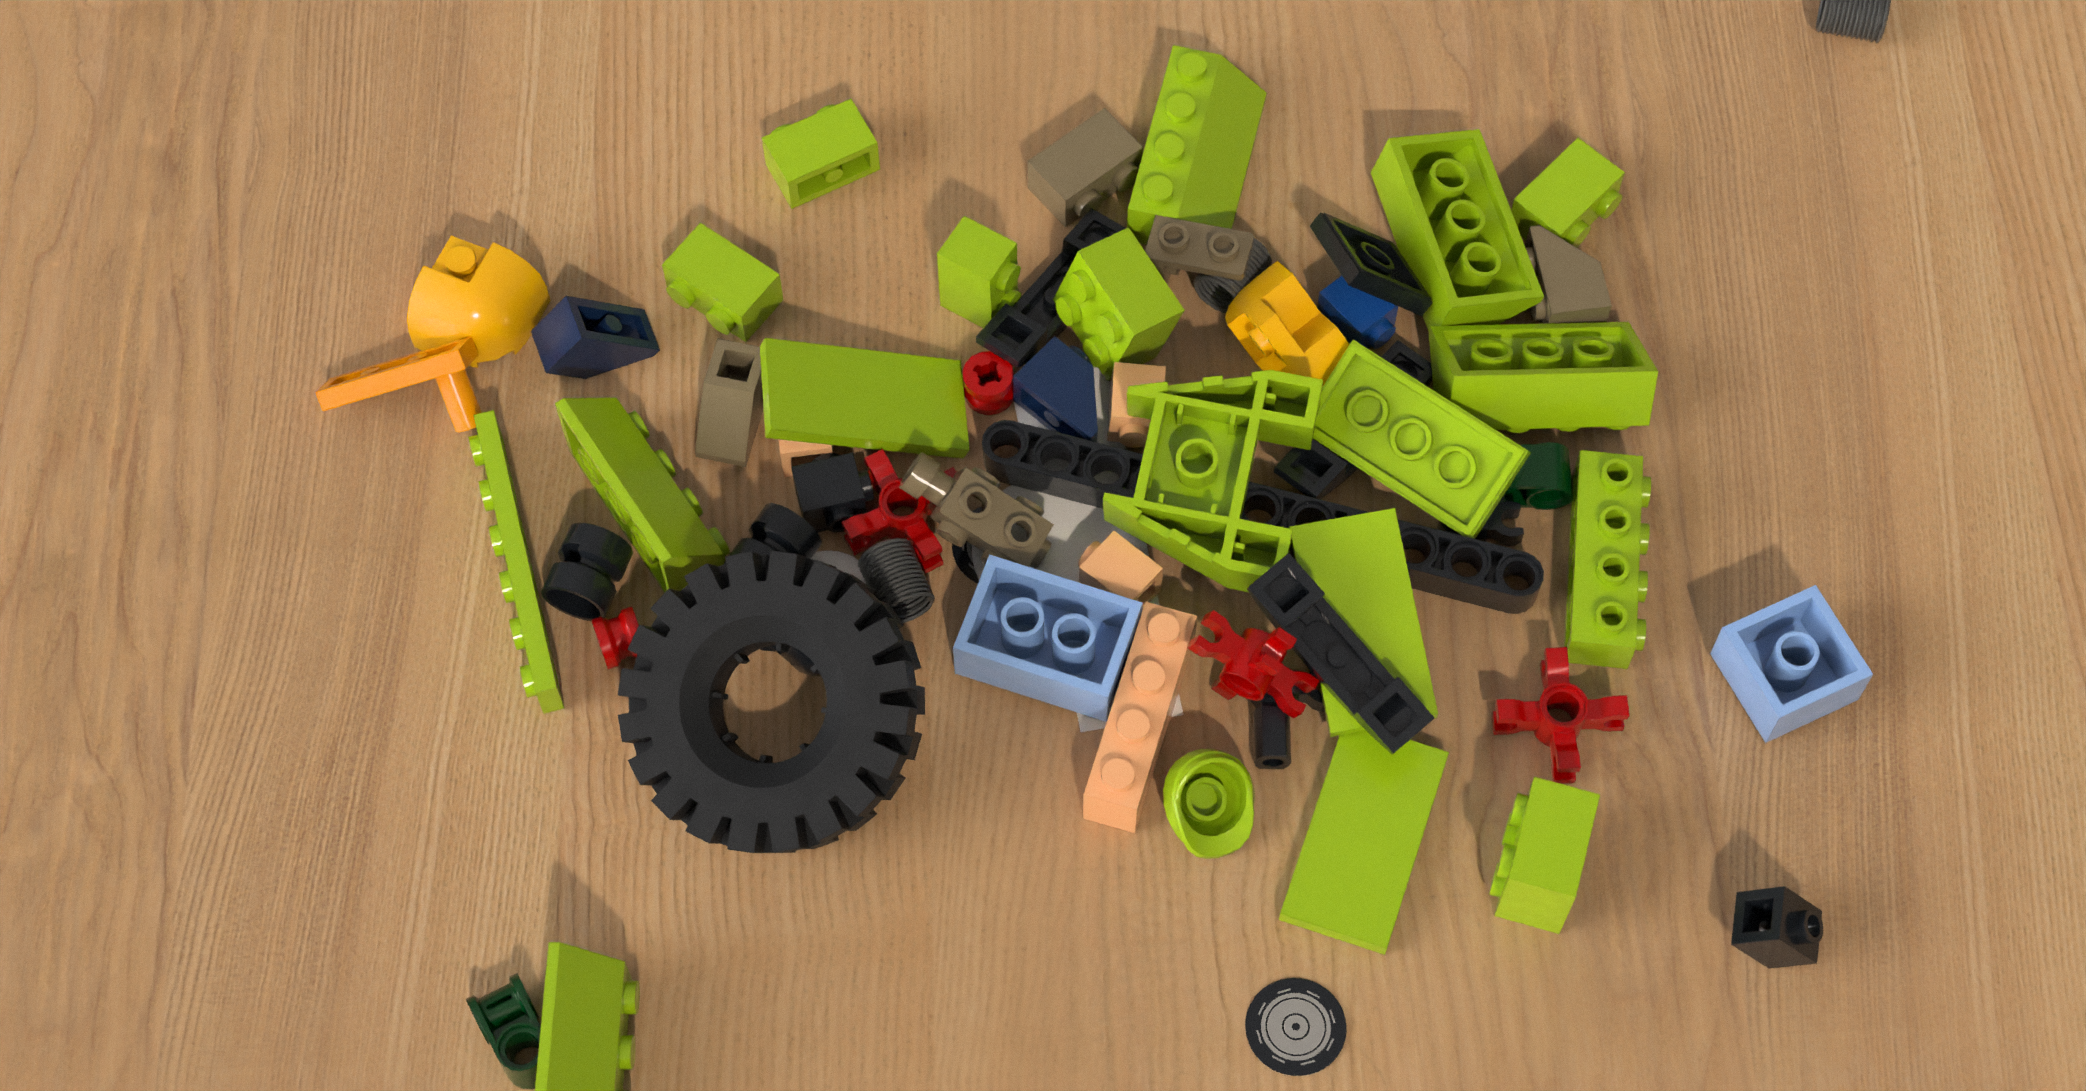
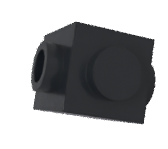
M853 452L843 455L836 453L823 454L812 462L791 466L801 516L814 527L817 533L827 530L831 532H844L842 522L855 515L866 513L865 502L874 500L867 469L857 471Z
M1785 886L1737 892L1731 939L1732 946L1769 969L1817 964L1819 941L1823 936L1822 910Z

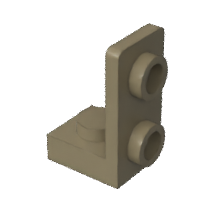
M1155 215L1145 252L1167 285L1170 275H1179L1180 270L1240 281L1244 279L1254 244V235L1250 232Z

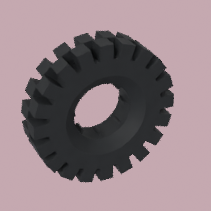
M751 551L726 556V564L720 566L707 563L684 576L688 583L686 587L681 591L669 588L650 608L657 615L651 627L639 624L628 647V650L638 654L634 668L621 669L618 695L629 697V713L618 715L622 742L634 744L637 756L629 759L628 762L639 784L652 786L657 795L651 801L669 820L683 821L688 825L685 830L686 832L709 844L720 843L726 845L728 850L748 853H795L796 850L816 849L838 841V835L846 831H857L877 815L874 808L881 800H891L906 779V777L900 774V771L906 759L915 760L922 733L915 732L917 715H925V687L916 684L914 671L920 669L921 665L913 642L905 640L899 630L904 626L902 621L888 603L879 601L873 595L874 589L854 575L838 570L830 564L806 558L799 554L771 551L769 555H761ZM776 645V651L788 653L789 647L792 646L811 659L815 665L810 669L813 673L821 674L823 678L827 706L822 707L821 713H825V718L815 739L811 744H801L799 747L802 752L796 756L773 763V756L761 755L760 759L757 760L745 753L736 744L735 741L739 738L736 733H729L723 712V700H728V694H724L735 668L740 663L747 664L750 661L747 656L767 646Z

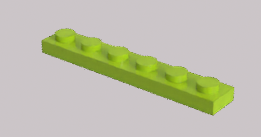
M494 410L475 414L474 420L478 434L469 436V443L476 467L485 465L488 479L478 481L486 512L495 510L498 524L488 528L495 556L505 555L508 570L499 572L506 603L515 601L518 617L509 619L516 650L526 648L529 664L520 666L527 698L537 696L543 714L565 709L503 435Z

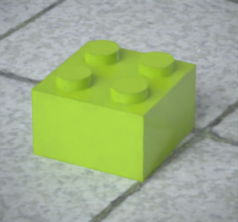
M1129 227L1079 250L1053 298L1058 316L1065 325L1071 326L1083 344L1084 353L1090 359L1092 366L1099 368L1107 381L1112 378L1114 362L1144 364L1156 358L1185 311Z
M1535 776L1527 795L1517 793L1512 812L1507 820L1502 839L1503 850L1499 863L1496 865L1489 895L1499 897L1494 916L1560 934L1577 895L1600 794Z

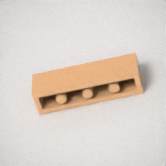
M1145 602L1084 791L1083 819L1136 833L1192 653L1187 647L1191 639L1195 638L1196 615Z

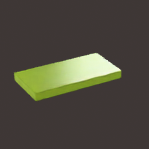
M764 338L761 343L760 361L765 438L875 450L883 449L885 451L914 454L923 452L926 455L964 458L969 452L961 360Z
M1352 340L1322 387L1313 439L1465 537L1473 539L1477 537L1531 454L1530 451L1355 340Z
M1395 508L1290 526L1289 528L1293 529L1291 545L1294 559L1325 593L1323 596L1325 601L1394 679L1399 677L1433 715L1434 719L1438 717V710ZM1319 681L1330 737L1366 731Z
M1367 731L1340 735L1280 912L1279 920L1385 955L1449 752L1409 740L1392 755Z

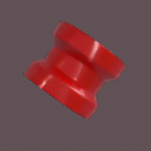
M991 351L979 352L971 356L965 363L962 371L965 401L972 410L987 416L997 415L1007 410L1013 403L1014 374L1012 364ZM993 376L990 381L980 382V379Z
M632 606L621 609L619 615L611 619H606L602 616L591 619L608 670L618 667L623 659L629 657L637 658L638 654L628 650L639 626Z

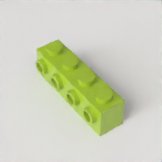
M1580 450L1572 473L1573 501L1571 502L1564 647H1567L1569 663L1628 669L1635 650L1643 651L1646 638V619L1638 618V602H1645L1648 572L1639 570L1640 555H1646L1649 545L1650 526L1648 523H1641V508H1648L1651 477L1643 476V456Z

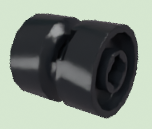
M769 503L765 505L749 528L752 538H741L729 556L751 551L761 555H769L771 551L799 554L811 559L821 546L822 540L814 527L794 511L782 505Z
M580 522L571 524L558 551L561 562H556L551 567L541 590L542 597L551 606L572 617L591 621V619L600 616L605 618L617 592L612 582H619L623 578L633 554L632 547L616 533L603 527Z

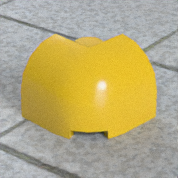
M451 235L433 267L429 268L423 265L415 281L408 305V332L414 347L420 350H426L472 336L478 356L469 366L478 368L480 362L497 360L510 352L516 355L529 340L531 330L538 324L551 299L540 273L513 251L495 242L491 244L489 249Z
M1278 260L1255 277L1236 295L1225 315L1228 327L1253 361L1263 371L1275 370L1322 379L1324 385L1350 345L1338 327L1319 311L1293 273Z

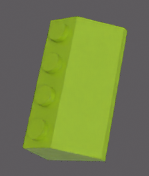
M1176 45L1172 47L1128 206L1127 228H1130L1141 244L1147 245L1155 215L1228 229L1233 228L1267 92L1220 54Z
M1480 129L1389 138L1371 171V176L1398 250L1432 298L1431 301L1433 303L1423 314L1428 332L1430 326L1498 325L1540 303L1544 298V294Z
M1629 322L1430 326L1429 328L1433 390L1495 430H1506L1513 433L1546 428L1570 432L1583 427H1606L1612 430H1625L1630 426H1649L1658 370Z
M617 397L563 398L555 403L569 452L664 593L669 588L681 591L688 585L684 576L707 563L715 566L724 564L725 556L730 554V550L723 536L716 527L707 530L699 518V516L703 515L699 502L688 487L680 491L672 479L676 476V471L671 461L661 448L655 452L646 441L650 437L648 429L635 410L627 413Z
M549 942L535 1091H628L623 1090L624 1070H633L636 1050L635 1036L627 1035L629 1014H638L640 985L638 980H632L625 961L565 943Z

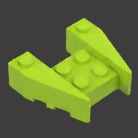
M1275 370L1252 372L1251 376L1223 379V375L1203 377V381L1174 385H1168V382L1128 386L1127 415L1150 419L1151 421L1134 498L1104 492V520L1226 588L1248 592L1247 588L1285 555L1290 553L1293 530L1241 519L1257 441L1311 450L1321 401L1323 380Z

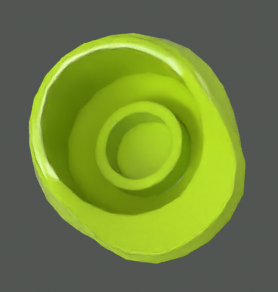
M1212 748L1198 749L1179 758L1169 769L1163 788L1164 808L1173 831L1185 844L1187 850L1196 857L1213 859L1232 854L1244 845L1250 837L1253 828L1255 793L1249 771L1234 755Z

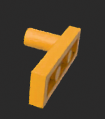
M472 336L332 377L315 392L322 411H326L435 378L456 432H464L476 428L474 415L482 413L465 370L478 356Z

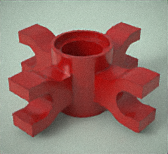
M883 449L864 457V463L869 469L867 471L871 485L879 494V507L868 513L855 515L842 522V527L847 533L844 535V540L853 555L855 556L867 550L878 540L887 536L889 539L904 538L910 541L925 574L944 565L943 559L939 554L943 552L942 546L928 527V515L932 513L936 505L923 496L916 499L899 488L903 478H898ZM953 466L943 472L953 478L957 471ZM904 506L915 509L913 513L907 516H898L892 513L895 509Z
M1215 610L1205 614L1201 624L1213 631L1215 635L1214 643L1198 635L1191 639L1187 649L1201 657L1215 658L1225 665L1219 679L1215 680L1211 689L1227 700L1239 695L1249 700L1259 701L1264 698L1267 692L1275 699L1281 711L1290 717L1296 718L1302 715L1306 705L1294 698L1292 687L1293 685L1297 686L1303 692L1308 693L1317 687L1319 680L1307 672L1292 671L1282 663L1287 650L1293 648L1297 638L1280 627L1273 630L1270 634L1260 629L1246 628L1241 636H1239L1232 630L1227 619Z
M1567 647L1545 648V660L1540 662L1544 691L1539 701L1497 699L1495 703L1496 711L1492 712L1493 735H1509L1523 731H1533L1541 743L1551 748L1553 782L1560 784L1575 783V772H1579L1581 769L1580 755L1576 742L1580 731L1583 729H1597L1609 732L1623 731L1625 727L1624 720L1630 716L1627 695H1619L1600 699H1587L1584 692L1569 681ZM1548 710H1564L1571 716L1572 720L1569 722L1557 721L1550 716Z

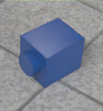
M1342 275L1319 292L1317 308L1338 327L1349 344L1352 340H1355L1368 349L1372 347L1376 350L1385 345L1394 335L1398 306L1349 286Z

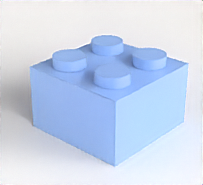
M1816 585L1722 627L1710 652V655L1765 743L1859 700L1873 676L1872 671Z

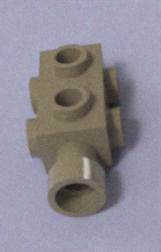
M921 452L904 475L899 488L916 499L923 496L936 505L929 517L939 523L936 532L942 538L960 547H963L966 541L984 552L980 558L983 564H986L990 554L1028 567L1031 566L1034 569L1039 566L1051 547L1052 542L1047 540L1046 537L1054 524L1042 517L1044 510L1040 506L1022 496H1017L1016 499L1012 498L999 489L1000 482L998 479L980 468L974 467L971 471L965 467L956 472L952 478L939 469L940 463L925 453ZM969 495L982 502L980 513H974L968 508L967 498ZM1014 523L1026 530V538L1023 542L1015 540L1012 536L1011 529Z

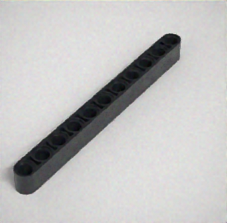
M1011 420L994 422L986 429L982 438L983 459L986 471L998 479L999 482L1102 509L1104 492L1134 498L1143 457L1141 453ZM1004 445H1010L1019 450L1017 454L1009 458H1001L994 454L996 449ZM1053 458H1061L1069 463L1065 469L1060 471H1051L1044 466L1048 460ZM1112 471L1120 478L1114 483L1102 484L1096 481L1094 476L1099 472ZM1249 481L1241 519L1249 520L1246 514L1250 511L1263 510L1272 517L1271 520L1264 524L1289 528L1290 526L1369 512ZM1397 519L1404 550L1416 549L1426 558L1425 561L1418 564L1407 562L1412 589L1510 614L1526 612L1534 605L1544 579V570L1535 556L1524 551ZM1291 545V547H1290V554H1291V556L1294 558L1293 550H1292V545ZM1458 562L1469 563L1477 570V574L1471 577H1463L1453 570L1452 565ZM1511 575L1520 576L1528 582L1529 588L1514 590L1505 583L1504 578Z

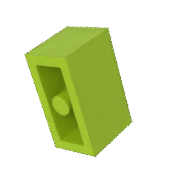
M851 98L837 105L824 106L814 115L793 124L781 125L770 134L762 137L766 166L791 209L880 170L878 142Z
M1577 138L1513 200L1511 211L1521 237L1526 240L1529 227L1540 225L1577 248L1590 232V225L1599 216L1602 219L1608 218L1620 204L1623 195L1619 193L1625 172L1580 138Z
M963 216L937 253L940 306L984 328L1005 304L1013 307L1021 298V292L1018 291V277L1021 267L1017 265V242Z
M701 222L662 264L667 286L666 291L673 301L686 309L692 306L704 314L708 322L717 331L725 335L731 332L745 342L748 341L784 300L779 273Z

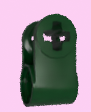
M1553 442L1519 444L1530 451L1531 454L1498 504L1504 501H1514L1520 503L1521 508L1540 510L1557 509L1570 504L1573 501V487L1569 449L1563 444Z
M516 973L509 977V983L479 999L473 995L467 998L466 1001L488 1045L491 1044L497 1059L510 1081L522 1089H535L538 1054L529 1063L523 1065L513 1063L517 1053L522 1049L528 1047L539 1049L541 1030L537 1020L539 1016Z

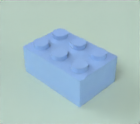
M989 554L953 646L955 674L1107 722L1142 614L1143 602Z

